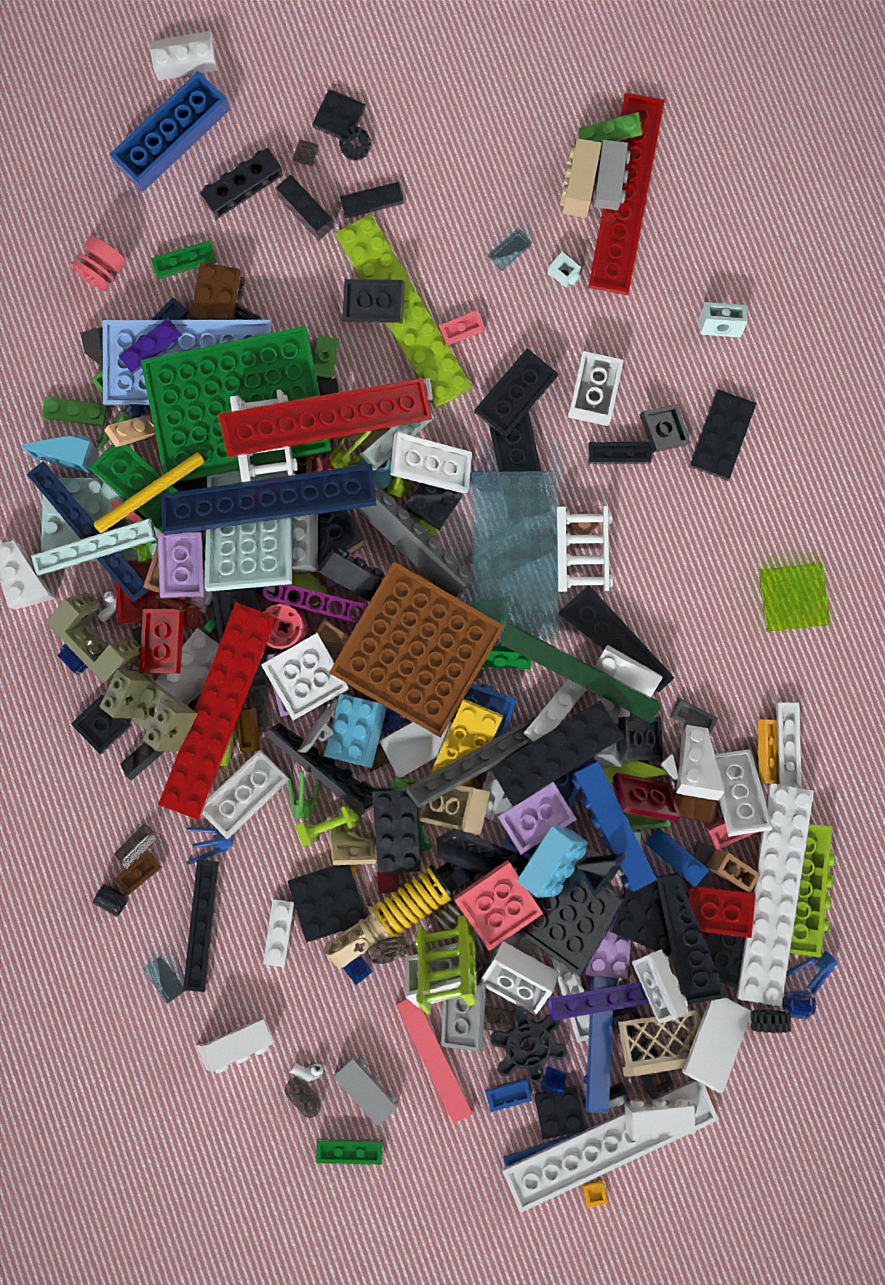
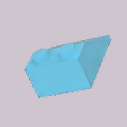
M81 435L25 443L21 446V449L32 458L91 475L93 472L89 467L97 460L99 454L94 443L90 442L89 438Z

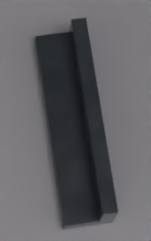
M455 828L436 838L437 858L484 876L509 860L513 854V851Z
M635 1006L624 1008L613 1014L612 1021L620 1037L618 1022H623L621 1016L632 1011L635 1020L641 1019ZM626 1026V1029L631 1030L630 1034L627 1030L628 1036L633 1038L634 1032H638L635 1027ZM645 1037L642 1048L644 1049L646 1048L647 1043H649L650 1041L647 1037ZM652 1045L648 1053L653 1054L654 1058H657L658 1053L654 1045ZM633 1047L631 1051L632 1062L638 1061L642 1052L639 1054L636 1047ZM667 1071L658 1072L663 1074L666 1082L656 1087L652 1081L653 1073L639 1075L651 1099L660 1096L659 1091L673 1085Z

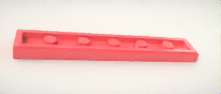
M408 998L396 1003V1007L453 1124L469 1117L473 1112L423 1009L417 1007Z

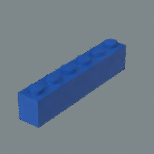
M594 761L572 772L574 777L571 779L576 790L580 789L583 795L581 801L586 810L590 809L593 815L591 821L596 830L600 829L603 835L600 839L606 849L609 848L612 854L625 853L626 857L619 868L622 873L620 880L623 886L636 891L657 880L599 762Z

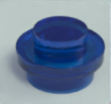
M127 405V408L124 410L128 412V416L134 418L146 414L142 405Z

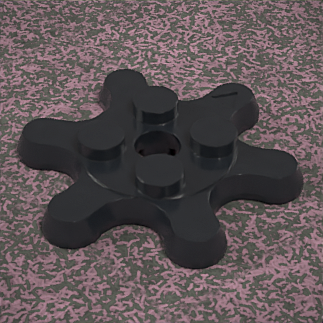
M518 1007L513 1013L515 1026L509 1029L508 1032L493 1031L490 1036V1042L493 1046L501 1047L506 1051V1056L499 1062L497 1071L501 1076L507 1077L515 1069L524 1068L528 1073L529 1080L533 1083H538L544 1077L542 1070L543 1062L548 1058L561 1060L567 1054V1049L563 1044L554 1043L551 1040V1034L558 1028L560 1020L552 1021L551 1015L548 1014L540 1022H532L528 1010ZM526 1039L532 1040L533 1045L530 1048H523V1043Z

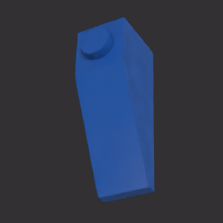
M660 828L645 843L694 886L709 871Z

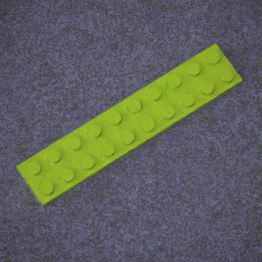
M369 214L336 232V238L360 279L405 281L403 324H386L417 377L423 379L430 378L433 400L431 401L437 409L471 390L470 382L449 346L446 345L443 336L372 215Z

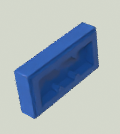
M527 1078L485 1089L490 1112L533 1101Z

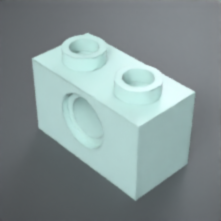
M705 302L699 317L700 335L741 337L747 324L746 305Z

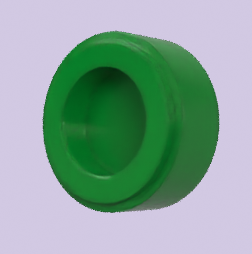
M214 616L201 629L206 635H209L217 628L216 617Z

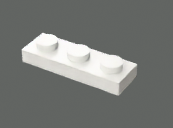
M273 899L263 961L265 965L285 967L294 910L293 901Z

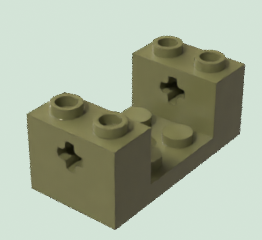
M86 592L65 598L45 623L103 683L111 681L116 670H130L140 658V644L131 637L110 645L102 641L96 634V631L87 625L101 608L95 597Z
M116 670L100 704V708L113 718H131L147 730L143 741L156 751H179L197 716L195 711L146 675L139 673V671ZM156 705H157V706H158L157 711H156V713H154V709H155V707H156Z

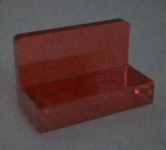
M156 594L155 599L166 604V609H176L184 612L183 625L188 628H197L201 611L200 607L186 600L160 598V594Z

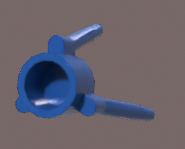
M187 827V831L217 833L213 835L214 840L195 843L193 848L214 844L215 848L219 847L187 861V865L196 863L197 859L203 860L217 853L228 851V847H233L232 836L227 840L216 828Z
M827 951L822 953V957H811L788 970L786 977L816 961L815 967L819 972L806 987L807 990H810L816 984L812 991V994L815 995L838 964L836 959Z

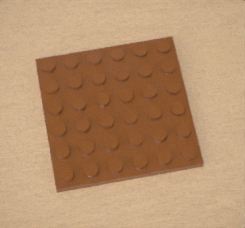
M393 562L329 674L441 738L505 626L400 564Z

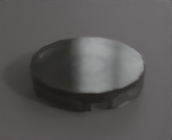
M395 936L374 943L368 948L367 954L372 963L385 964L393 962L395 960L394 957L398 955L400 958L404 957L411 947L406 937Z

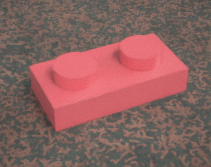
M477 310L439 325L441 335L448 346L485 331Z

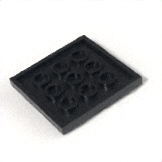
M575 867L572 875L563 882V889L557 896L536 897L530 892L543 914L517 932L578 976H583L626 900L606 887L593 897L578 868Z

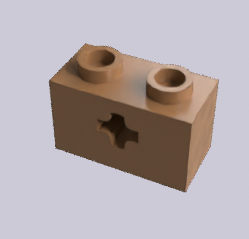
M720 849L714 851L706 865L708 869L738 889L751 893L761 875L730 853Z

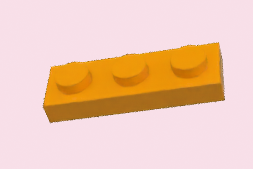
M758 720L757 754L759 757V780L761 784H778L777 720Z

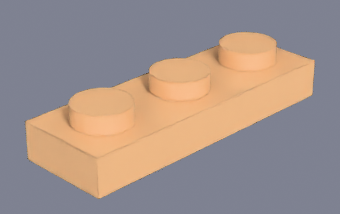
M152 414L108 425L105 429L115 447L156 436Z

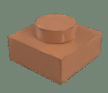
M583 510L580 514L588 513L585 510ZM597 522L569 523V526L578 535H589L599 525Z

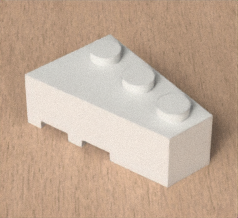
M13 540L1 543L0 578L7 606L16 610L55 599L42 577L36 576L34 565L22 546Z
M686 725L681 734L677 794L719 800L724 793L708 728Z
M258 1019L236 1028L234 1031L223 1036L219 1035L210 1042L200 1043L197 1045L206 1070L216 1071V1074L227 1070L229 1068L228 1065L235 1061L236 1064L247 1061L250 1054L256 1052L259 1055L268 1051V1046L272 1045L273 1041L264 1019Z
M679 1098L675 1099L674 1102L667 1103L664 1099H655L653 1103H644L643 1100H632L631 1104H625L626 1132L633 1141L639 1140V1135H650V1138L653 1139L658 1138L660 1134H669V1136L696 1134L695 1107L691 1102H688V1099Z

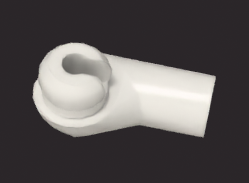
M107 591L103 595L105 609L97 615L103 623L117 612L116 594L112 591Z
M295 1063L290 1073L309 1082L322 1076L323 1066L315 1063L304 1068Z

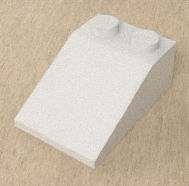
M609 645L606 646L594 667L650 697L663 676Z

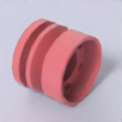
M90 236L82 247L88 254V257L78 253L76 256L78 261L73 260L70 266L85 282L103 291H107L110 287L107 282L113 283L115 280L109 271L119 274L127 261L110 245L95 236Z
M284 604L272 605L263 611V613L277 618L267 645L281 650H288L307 638L309 625L307 618L301 611ZM284 624L290 625L287 628L288 632L282 631Z

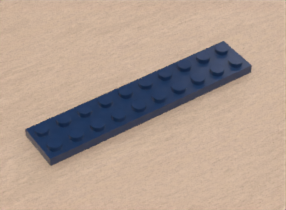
M372 464L161 494L162 532L164 536L376 506Z

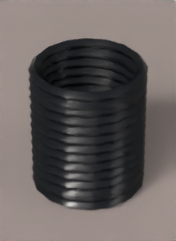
M103 884L96 893L93 904L117 917L124 909L129 898L118 890Z

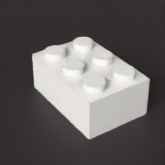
M585 351L582 352L568 418L605 426L609 425L624 360Z

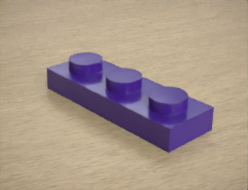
M167 318L118 357L128 370L134 374L142 367L141 360L156 357L182 335L172 321Z

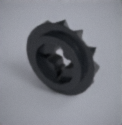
M356 126L345 129L339 140L340 150L346 158L353 161L365 158L371 150V138L368 132ZM358 136V142L363 146L356 147V150H354V145L348 142V140H355Z

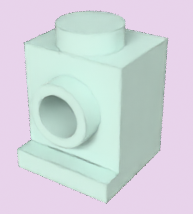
M561 252L549 266L547 274L554 277L567 288L569 284L574 286L581 277L579 275L581 267Z

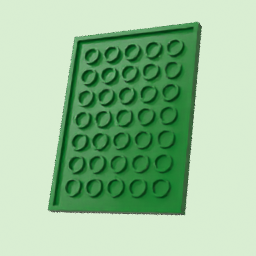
M306 326L141 360L163 474H166L197 452L204 459L202 465L175 483L240 470L238 456L227 457L218 414L232 411L230 397L239 396L245 403L277 399V390L280 389L284 395H287L288 401L320 396ZM329 439L291 446L292 458H301L332 451ZM285 449L254 453L253 456H250V463L254 464V466L286 461Z

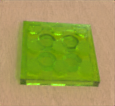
M822 563L758 570L766 632L831 625Z

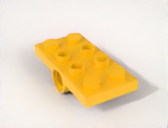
M463 699L446 733L430 775L492 741L503 715ZM475 777L461 784V786L471 787Z

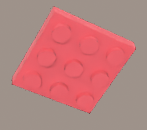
M508 860L453 897L489 951L543 914L529 891L517 882L519 876Z

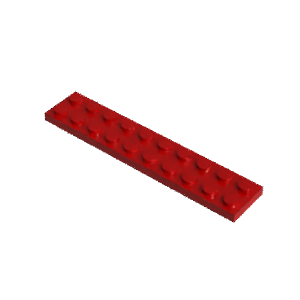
M626 92L624 94L620 117L638 112L642 135L617 141L628 143L627 151H630L629 164H625L624 169L628 171L627 182L622 185V190H625L624 203H620L618 210L602 209L588 284L590 289L627 296L629 294L664 99Z
M423 378L220 413L218 414L227 457L231 458L429 421L432 419Z
M235 603L194 709L197 716L185 741L179 748L158 803L159 806L200 820L275 625L276 617Z

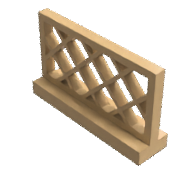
M698 1010L689 1011L680 1016V1020H672L677 1024L672 1033L664 1028L666 1022L659 1024L656 1017L618 1022L626 1067L623 1068L624 1077L684 1068L691 1050L687 1045L691 1038L695 1039V1034H697L700 1026ZM687 1016H692L694 1025L691 1030L683 1025ZM649 1022L658 1027L653 1036L644 1030ZM627 1025H632L638 1030L634 1039L628 1036ZM680 1028L688 1034L683 1043L675 1037ZM661 1031L669 1037L664 1046L656 1040ZM641 1034L650 1040L645 1049L637 1043ZM672 1041L680 1046L676 1055L668 1050ZM653 1044L661 1049L657 1058L648 1053ZM633 1047H636L642 1054L638 1061L632 1062L631 1051Z

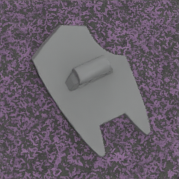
M338 696L334 698L328 709H326L327 705H324L316 722L297 750L298 752L306 753L316 739L325 741L333 735V730L327 726V723L337 704Z

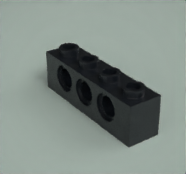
M267 147L264 150L257 151L248 161L239 163L236 169L222 174L219 180L213 184H207L199 193L203 202L217 220L283 176L282 168ZM256 169H262L260 173H253ZM239 180H245L241 185L236 184ZM222 191H228L225 196L219 195Z

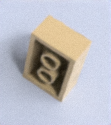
M577 138L576 146L571 145L560 206H564L562 214L587 217L601 149L600 142Z
M460 785L418 808V821L481 835L490 792Z

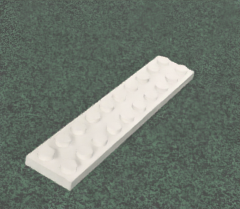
M769 783L766 805L772 829L762 831L756 867V872L761 875L753 887L752 894L756 895L752 938L746 937L736 997L738 999L775 1006L782 1005L814 794L812 790Z
M695 1079L645 1102L653 1103L655 1099H664L667 1103L674 1102L675 1099L679 1098L688 1099V1102H691L695 1107V1131L719 1120L703 1083ZM625 1112L509 1165L503 1168L502 1172L521 1213L686 1135L669 1136V1134H660L658 1138L653 1139L650 1138V1135H639V1140L633 1141L626 1132Z

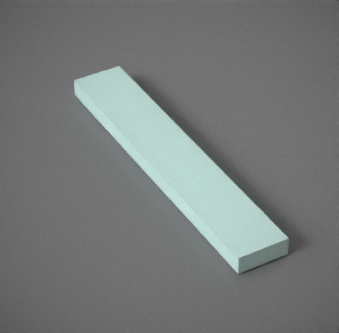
M148 518L33 554L31 558L36 576H41L157 540L152 520Z

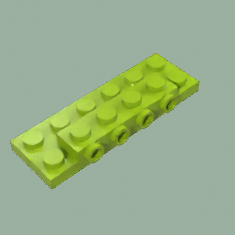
M809 824L790 946V953L822 957L823 935L825 931H829L830 918H826V910L831 909L832 897L828 896V887H833L834 876L830 874V866L835 865V853H831L833 827Z

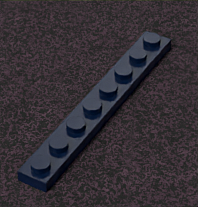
M42 461L26 474L80 539L101 534L94 526L92 518L45 462ZM119 551L97 558L132 602L135 603L149 591V589L143 588L145 582Z

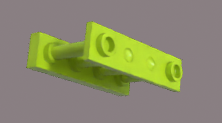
M350 805L341 807L342 815L319 824H312L311 821L295 825L302 847L318 841L317 836H320V833L347 823L348 828L357 826V821L360 820L358 813Z
M465 915L458 916L456 928L428 934L422 925H417V934L415 935V942L418 947L417 1005L426 1014H431V1002L460 996L468 1006L477 1004L474 928ZM454 937L459 938V945L456 948L430 953L429 943ZM459 957L460 964L457 967L430 973V962ZM460 977V985L457 988L430 993V982Z

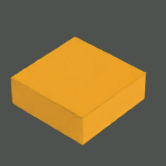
M603 1179L582 1184L587 1208L608 1203Z

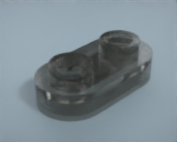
M299 1077L290 1079L285 1087V1094L303 1116L307 1118L317 1116L322 1107L320 1098L303 1079ZM299 1085L301 1090L295 1092L293 1086ZM312 1101L314 1102L315 1107L309 1108L307 1106V1103Z

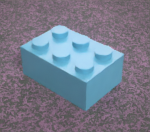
M340 694L331 726L333 735L328 738L324 756L372 768L387 707L377 702Z
M552 826L517 882L536 897L557 896L563 889L562 884L565 879L574 872V865L577 860H580L585 855L588 842L570 828Z

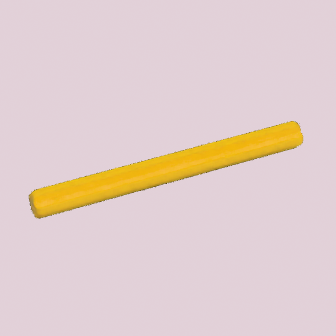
M198 452L193 454L95 521L94 526L100 533L104 532L202 465L204 459Z

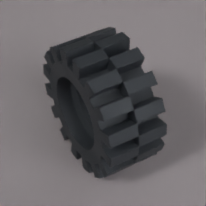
M752 1010L751 1030L764 1033L791 1032V1013L781 1010Z

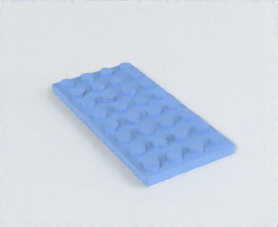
M103 320L104 405H150L142 367L132 374L118 356L164 320ZM171 320L182 336L156 357L271 333V321Z

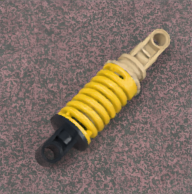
M446 862L439 868H435L431 864L429 868L419 874L421 882L417 878H413L411 880L413 886L409 882L404 885L407 891L399 887L397 890L399 896L396 892L391 893L393 900L386 896L384 898L386 905L379 901L375 905L368 907L370 915L365 919H360L356 925L329 941L324 948L325 954L336 967L342 968L359 955L364 954L371 947L377 946L382 939L386 938L392 942L394 938L400 935L399 933L405 931V927H412V923H418L419 918L424 919L426 913L431 914L433 909H438L439 904L444 905L448 901L453 900V891L467 881L472 880L477 873L450 862Z

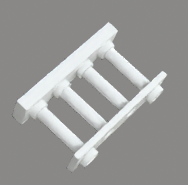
M281 389L277 390V399L245 403L239 396L230 397L232 411L288 402V397L283 394ZM291 446L268 450L285 449L286 462L254 466V464L250 463V456H253L254 453L238 456L241 481L249 482L253 481V477H256L257 474L288 470L289 476L295 475L294 471H298L296 458H292Z
M608 506L601 508V514H569V512H566V507H557L555 509L557 592H567V588H570L571 585H603V592L609 591V587L613 586V576L609 574L608 524L612 523V513L608 511ZM570 522H602V535H570V533H566V525H569ZM570 543H602V556H570V554H566V546H570ZM570 564H602V577H570V575H567V567H570Z

